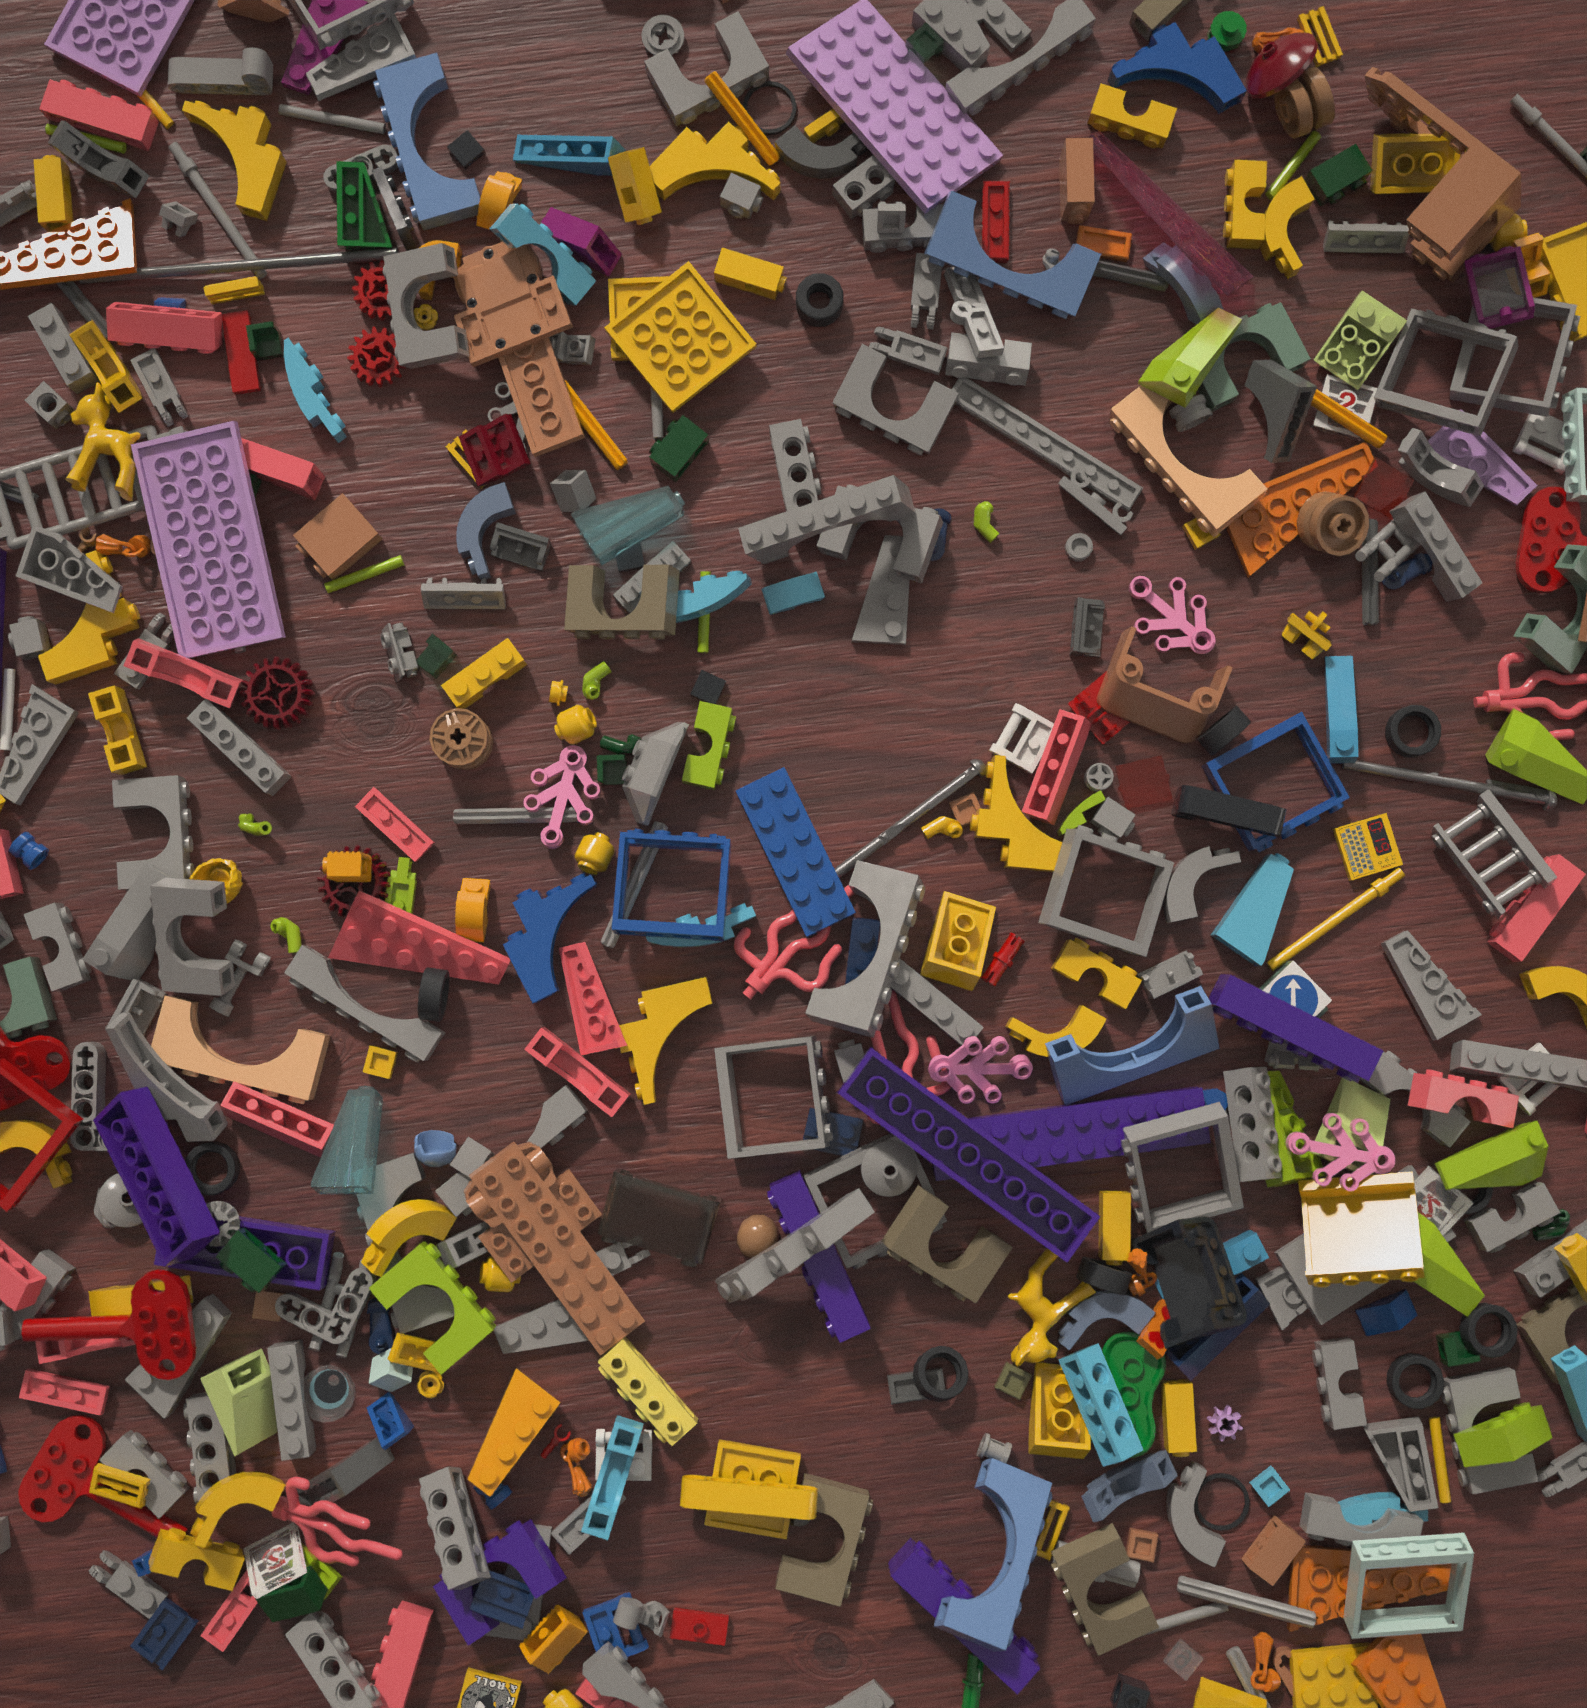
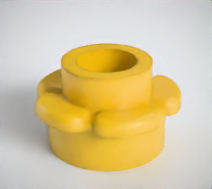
M422 304L419 308L413 310L415 321L422 330L428 331L435 327L438 314L430 305ZM423 315H426V316H427V318H426L425 320L422 319V316H423Z
M563 680L560 682L552 681L549 702L557 703L556 706H559L560 701H566L568 686L563 685Z
M425 1371L419 1376L417 1390L426 1398H435L437 1394L443 1391L444 1382L440 1373ZM429 1382L433 1383L432 1387L428 1385Z

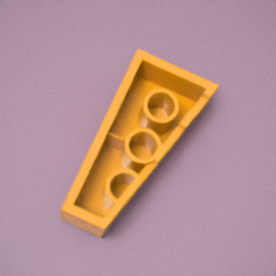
M517 1368L511 1377L467 1478L469 1482L489 1497L560 1404L558 1400Z

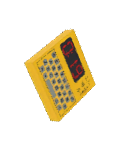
M1387 813L1333 829L1349 881L1403 865Z

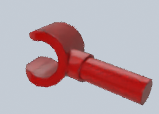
M558 1424L555 1427L554 1437L540 1454L542 1458L546 1459L560 1441H566L570 1437L571 1431L563 1438L557 1435V1430L563 1424Z

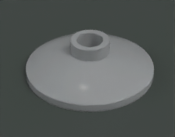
M882 1141L873 1145L865 1153L861 1163V1174L865 1184L871 1191L881 1196L891 1197L905 1192L912 1185L916 1177L917 1166L913 1154L906 1146L896 1141ZM889 1165L895 1167V1172L892 1175L885 1174V1168Z
M118 1173L110 1177L101 1187L98 1196L99 1210L102 1216L112 1225L123 1228L134 1227L141 1224L142 1221L133 1202L124 1203L122 1201V1196L128 1192Z

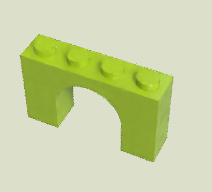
M424 1241L370 1286L369 1289L386 1310L408 1291L419 1285L437 1286L450 1296L455 1311L452 1326L423 1353L440 1375H442L495 1329L494 1321L496 1319L486 1307L482 1309L475 1301L478 1298L469 1286L464 1288L458 1281L460 1276L450 1264L446 1266L439 1258L442 1255L437 1247L432 1243L428 1245Z

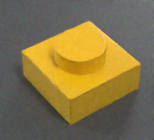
M1197 518L1182 526L1195 550L1220 536V533L1213 537L1209 532L1205 533L1197 524Z
M370 1045L363 1073L391 1079L398 1052Z

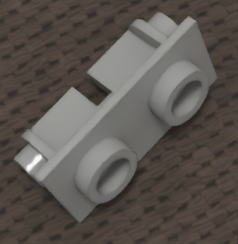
M30 180L22 182L21 185L0 196V227L37 207L36 189Z
M388 623L383 628L380 639L383 648L388 651L390 658L388 659V668L391 675L395 676L396 682H399L405 674L407 678L417 676L416 670L419 668L414 651L403 652V648L412 646L407 627H404L403 623H397L391 627V624Z
M1269 1041L1264 1060L1268 1063V1066H1273V1069H1294L1295 1064H1298L1301 1070L1319 1071V1069H1324L1312 1063L1311 1056L1308 1055L1307 1058L1302 1055L1298 1056L1286 1050L1287 1044L1283 1043L1280 1045Z

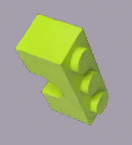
M700 701L694 729L709 735L713 744L711 750L703 756L688 754L682 778L684 784L715 790L716 784L721 785L724 775V769L720 768L721 760L728 757L730 742H726L728 731L733 732L736 722V716L732 715V708Z

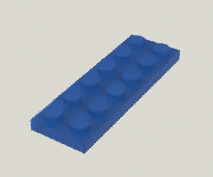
M785 767L736 790L806 937L855 915L856 912Z

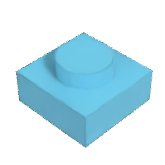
M1271 1465L1249 1482L1268 1507L1290 1491L1289 1487Z

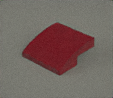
M505 413L490 423L478 425L459 436L477 486L481 487L531 464L511 414Z

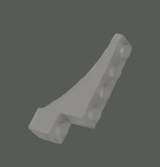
M130 1012L120 1013L105 1029L134 1089L148 1086L164 1120L176 1119L187 1142L214 1141L228 1125L219 1103L206 1098L180 1078L150 1046Z

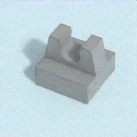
M176 201L163 204L159 213L162 216L161 227L170 229L173 223H175L177 226L175 235L178 237L185 236L191 225L196 223L198 217L196 212Z
M880 202L878 204L877 233H904L905 204H902V202H896V204Z

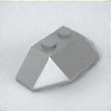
M676 722L645 735L636 742L632 753L635 757L631 766L628 765L623 773L622 780H624V784L622 787L637 823L649 825L689 724Z

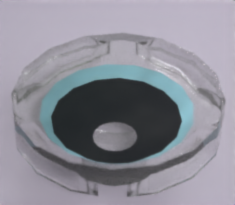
M326 1365L312 1370L304 1378L306 1409L308 1416L313 1420L323 1423L334 1422L343 1417L352 1407L356 1396L355 1384L346 1371L333 1365Z

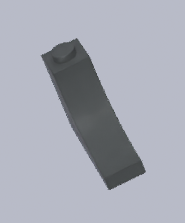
M1253 360L1245 386L1258 398L1266 416L1268 444L1264 459L1271 463L1290 462L1317 386L1273 360Z
M378 1437L367 1442L335 1465L310 1479L309 1489H297L300 1504L312 1506L320 1500L334 1502L346 1496L395 1460L391 1453V1448L382 1449Z

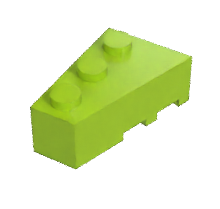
M1529 1402L1513 1406L1514 1410L1505 1411L1500 1416L1455 1433L1454 1437L1464 1468L1515 1461L1552 1439L1542 1405L1531 1406Z

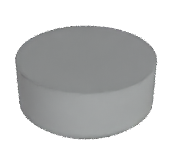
M1083 533L1073 534L1065 544L1066 555L1071 560L1077 562L1086 560L1093 550L1091 539Z

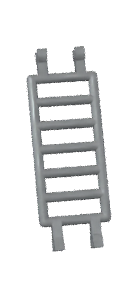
M148 425L128 431L127 433L139 432L141 437L138 440L147 438L149 441L187 431L183 429V426L171 429L169 432L158 435L156 428ZM83 445L0 470V482L16 477L31 529L33 525L42 527L26 475L42 469L59 525L46 529L60 535H65L144 511L145 505L137 470L133 486L138 501L122 505L119 493L114 488L115 480L107 455L100 454L97 463L112 509L96 513L87 486L85 492L78 491L85 517L69 521L53 466L69 462L72 470L79 458ZM0 484V522L2 525L0 527V542L6 540L8 547L16 550L26 546L30 534L20 537L16 536Z

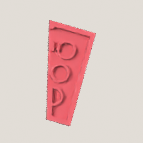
M586 942L559 948L580 1054L585 1055L627 1046Z

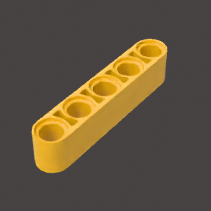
M684 1475L681 1482L680 1506L690 1509L812 1520L816 1518L818 1488L795 1484Z

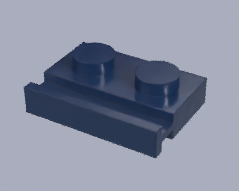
M809 1108L803 1140L818 1138L815 1108ZM834 1112L826 1113L827 1124L832 1126L833 1140L829 1141L830 1146L813 1150L841 1156L856 1150L864 1119Z
M489 1571L491 1578L478 1583L469 1611L520 1630L523 1629L534 1598L527 1584Z
M166 1597L130 1647L151 1663H156L160 1666L159 1669L163 1670L199 1621L197 1619L194 1620L188 1615V1612Z

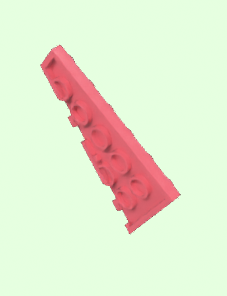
M358 891L328 957L424 973L427 967L448 970L449 977L498 985L510 963V958L362 891Z

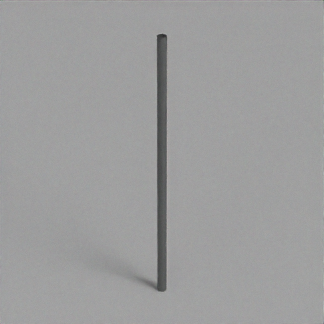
M398 248L147 267L137 268V273L79 280V282L85 284L384 260L383 256L399 252Z

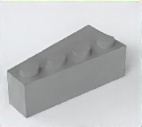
M214 1294L205 1297L192 1310L196 1358L189 1370L179 1378L171 1380L157 1379L148 1374L140 1364L125 1380L164 1419L175 1412L179 1405L178 1403L192 1383V1379L202 1366L206 1355L216 1342L232 1312ZM162 1360L163 1366L166 1369H175V1365L171 1360Z

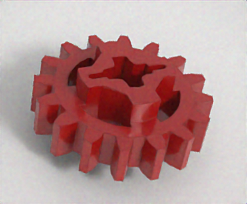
M384 260L380 261L378 267L373 262H370V269L368 271L362 267L360 270L363 276L354 277L359 285L352 287L354 294H357L354 297V301L356 304H360L359 309L361 312L365 313L368 311V316L371 319L378 314L381 321H384L385 315H389L392 319L391 308L387 302V280L384 276H379L384 275ZM369 284V290L365 293L366 286ZM381 288L383 290H387L385 293H382L380 291L378 292V290Z
M372 327L371 334H368L365 329L362 330L363 337L361 339L354 336V340L357 343L356 346L349 345L348 347L350 352L353 353V355L347 356L348 361L353 364L350 367L351 371L358 373L356 377L359 381H363L366 378L368 386H372L374 381H376L379 387H383V381L385 380L390 385L393 384L392 377L394 375L401 378V374L398 371L399 368L406 369V367L400 366L396 357L388 352V344L395 350V335L392 333L389 336L387 328H383L381 333H379L376 327ZM360 358L367 362V370L362 367Z

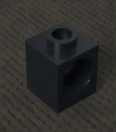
M1118 1673L1110 1701L1114 1708H1146L1150 1690L1144 1681Z

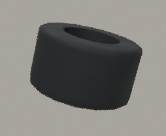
M814 273L805 277L796 291V310L799 317L811 326L825 327L834 323L840 316L844 302L840 283L834 277L824 273ZM815 292H824L829 296L830 303L826 308L816 309L809 303L810 295Z

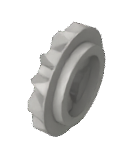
M658 15L648 20L644 25L642 43L647 52L654 55L666 49L669 50L671 55L674 53L678 54L680 47L684 44V31L681 24L675 18L668 15ZM667 28V37L670 40H664L660 45L657 35L661 36Z
M214 1201L206 1204L212 1217L215 1215L217 1220H227L228 1223L220 1227V1233L208 1245L224 1246L240 1229V1217L236 1209L230 1204Z

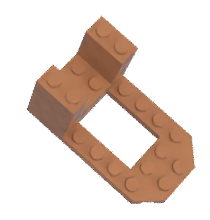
M1372 67L1365 75L1368 99L1391 120L1390 124L1397 131L1402 133L1404 130L1408 134H1433L1438 138L1443 136L1450 141L1449 146L1456 153L1460 154L1459 161L1407 218V226L1409 228L1407 232L1414 238L1410 243L1413 258L1422 265L1428 263L1434 268L1432 272L1442 281H1445L1447 278L1453 283L1464 271V261L1479 254L1493 239L1499 229L1521 207V173L1395 75L1385 71L1381 76L1380 70Z

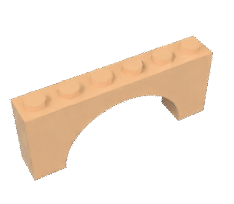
M1139 386L1111 408L1109 416L1110 425L1117 433L1121 432L1128 439L1127 444L1133 452H1139L1142 455L1147 468L1152 473L1157 472L1163 479L1162 484L1170 493L1174 492L1178 496L1182 508L1187 513L1192 512L1198 519L1197 524L1205 533L1209 532L1215 537L1263 499L1267 488L1250 469L1238 476L1216 479L1194 473L1182 465L1170 451L1163 433V415L1172 401L1143 386Z
M164 996L151 1047L171 1069L172 1066L182 1069V1074L192 1077H198L199 1073L208 1075L209 1081L225 1084V1080L237 1082L250 1089L252 1087L262 1089V1094L278 1097L279 1093L288 1095V1100L295 1103L305 1104V1100L314 1099L331 1035L307 1029H298L292 1044L277 1058L260 1065L239 1064L219 1055L205 1041L197 1018L199 1002L175 996Z

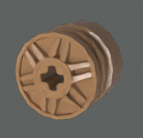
M455 708L445 711L436 718L431 727L429 740L432 750L440 760L457 770L468 771L478 768L487 761L492 752L493 737L490 728L477 714L468 709ZM458 732L466 736V738L461 740V744L454 740V738L458 737Z

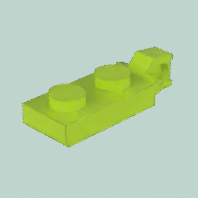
M399 857L397 871L391 870V876L388 877L387 882L390 883L391 887L386 889L388 897L385 898V902L413 914L417 873H411V858Z

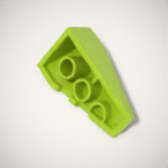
M1218 307L1154 358L1138 381V384L1186 408L1242 323V319Z
M1513 708L1485 754L1488 762L1517 777L1584 804L1587 799V770L1537 719Z
M1267 1071L1270 1078L1271 1102L1274 1106L1275 1130L1278 1134L1279 1158L1282 1162V1178L1267 1179V1187L1285 1186L1298 1183L1299 1180L1313 1179V1172L1318 1168H1323L1319 1156L1310 1153V1151L1303 1155H1297L1287 1149L1286 1138L1292 1132L1305 1134L1303 1128L1306 1124L1303 1118H1298L1292 1108L1294 1099L1281 1072ZM1300 1138L1296 1141V1147L1301 1149L1304 1146V1141ZM1320 1172L1318 1178L1324 1177L1325 1172Z
M1538 1121L1515 1125L1513 1128L1502 1131L1435 1163L1446 1190L1522 1186L1542 1176L1549 1146Z
M1418 1212L1425 1278H1418L1414 1282L1468 1317L1485 1295L1436 1225Z

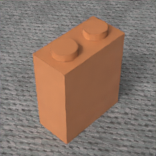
M1066 138L1059 158L1061 221H1068L1069 224H1081L1087 221L1095 202L1093 138Z
M343 493L293 535L299 542L295 545L305 558L310 555L316 561L313 567L323 578L328 575L332 580L342 575L383 539Z

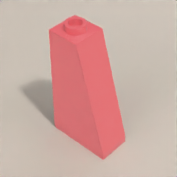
M241 438L249 473L256 475L261 480L311 500H316L325 475L314 463Z

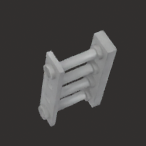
M1488 789L1479 795L1477 800L1479 805H1477L1475 811L1445 831L1437 823L1433 826L1431 838L1440 850L1445 849L1484 900L1481 903L1486 912L1491 916L1494 914L1497 919H1500L1506 912L1502 907L1503 904L1533 884H1541L1545 889L1554 883L1557 876ZM1490 818L1495 825L1494 831L1463 852H1460L1451 839L1481 819ZM1499 840H1507L1512 847L1511 853L1477 874L1468 861ZM1516 862H1524L1529 869L1528 875L1497 896H1494L1485 883Z

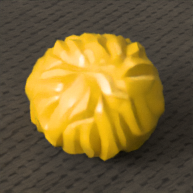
M210 859L198 865L189 877V879L224 882L227 904L237 896L243 886L241 871L238 870L235 862L227 859Z

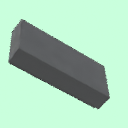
M942 1367L925 1369L926 1380L930 1386L936 1390H945ZM913 1371L887 1375L891 1404L927 1399L916 1388Z

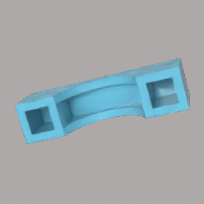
M510 204L490 227V230L509 248H518L524 244H532L539 247L550 261L551 276L554 275L563 300L568 305H577L596 282L591 276L592 270L580 261L578 263L571 256L573 254L571 249L564 243L558 244L552 238L553 232L543 223L539 225L532 218L534 214L529 208L523 204Z
M617 1415L581 1532L608 1540L644 1423Z

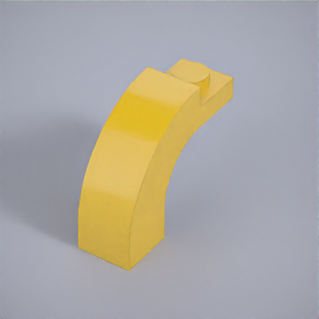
M1302 176L1284 186L1272 199L1264 213L1265 235L1264 241L1260 246L1265 261L1275 256L1278 270L1284 273L1287 279L1297 275L1303 266L1288 239V221L1308 210L1315 200Z
M93 320L69 334L93 368L102 384V390L118 412L123 411L142 399L141 392L132 375Z
M1561 966L1534 968L1519 974L1529 999H1541L1554 993H1562L1570 997L1578 1006L1587 1028L1586 974Z
M1079 1005L1069 1024L1056 1033H1041L1013 1017H1010L1005 1027L1011 1030L1009 1035L1021 1042H1024L1025 1038L1029 1040L1024 1050L1048 1057L1045 1043L1071 1034L1077 1045L1084 1048L1098 1035L1106 1018L1083 1005Z
M31 1120L0 1123V1154L16 1147H24L38 1154L55 1130L43 1123ZM67 1142L45 1169L53 1189L63 1187L72 1182L70 1177L72 1176L71 1167L62 1158L72 1152Z
M418 1199L398 1204L381 1215L366 1233L373 1241L366 1249L361 1263L372 1274L382 1277L394 1254L405 1241L417 1235H429L444 1241L457 1217L444 1205L431 1200Z
M190 1275L180 1276L187 1285L190 1300L193 1303ZM161 1280L152 1282L155 1289L165 1290V1285ZM134 1285L112 1286L88 1291L91 1316L131 1314V1291Z
M242 1472L228 1476L215 1483L204 1493L195 1507L196 1512L204 1516L202 1519L197 1518L190 1534L194 1535L192 1538L193 1543L205 1549L222 1514L237 1504L251 1503L273 1512L285 1487L283 1480L260 1472Z

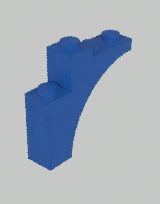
M1176 22L1169 26L1164 24L1156 28L1152 32L1148 46L1138 50L1133 58L1127 61L1122 59L1116 62L1111 67L1107 80L1110 86L1114 88L1130 82L1149 79L1175 82L1200 94L1216 109L1218 114L1240 103L1247 91L1215 36L1207 41L1201 39L1190 47Z
M580 874L570 880L572 884L562 889L561 886H557L547 891L548 897L543 898L538 890L533 892L531 888L516 895L518 900L512 902L527 932L523 934L522 930L511 934L507 937L509 942L503 944L532 1003H538L560 991L553 967L556 936L562 921L572 906L587 892L598 886L592 875Z

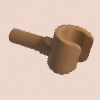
M84 528L80 531L79 536L82 541L77 549L82 553L88 547L96 546V538L98 537L96 533L91 539L86 540L90 533L89 528Z

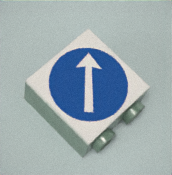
M1294 961L1285 962L1259 987V989L1317 1018L1326 1013L1328 1010L1327 1005L1332 1001Z

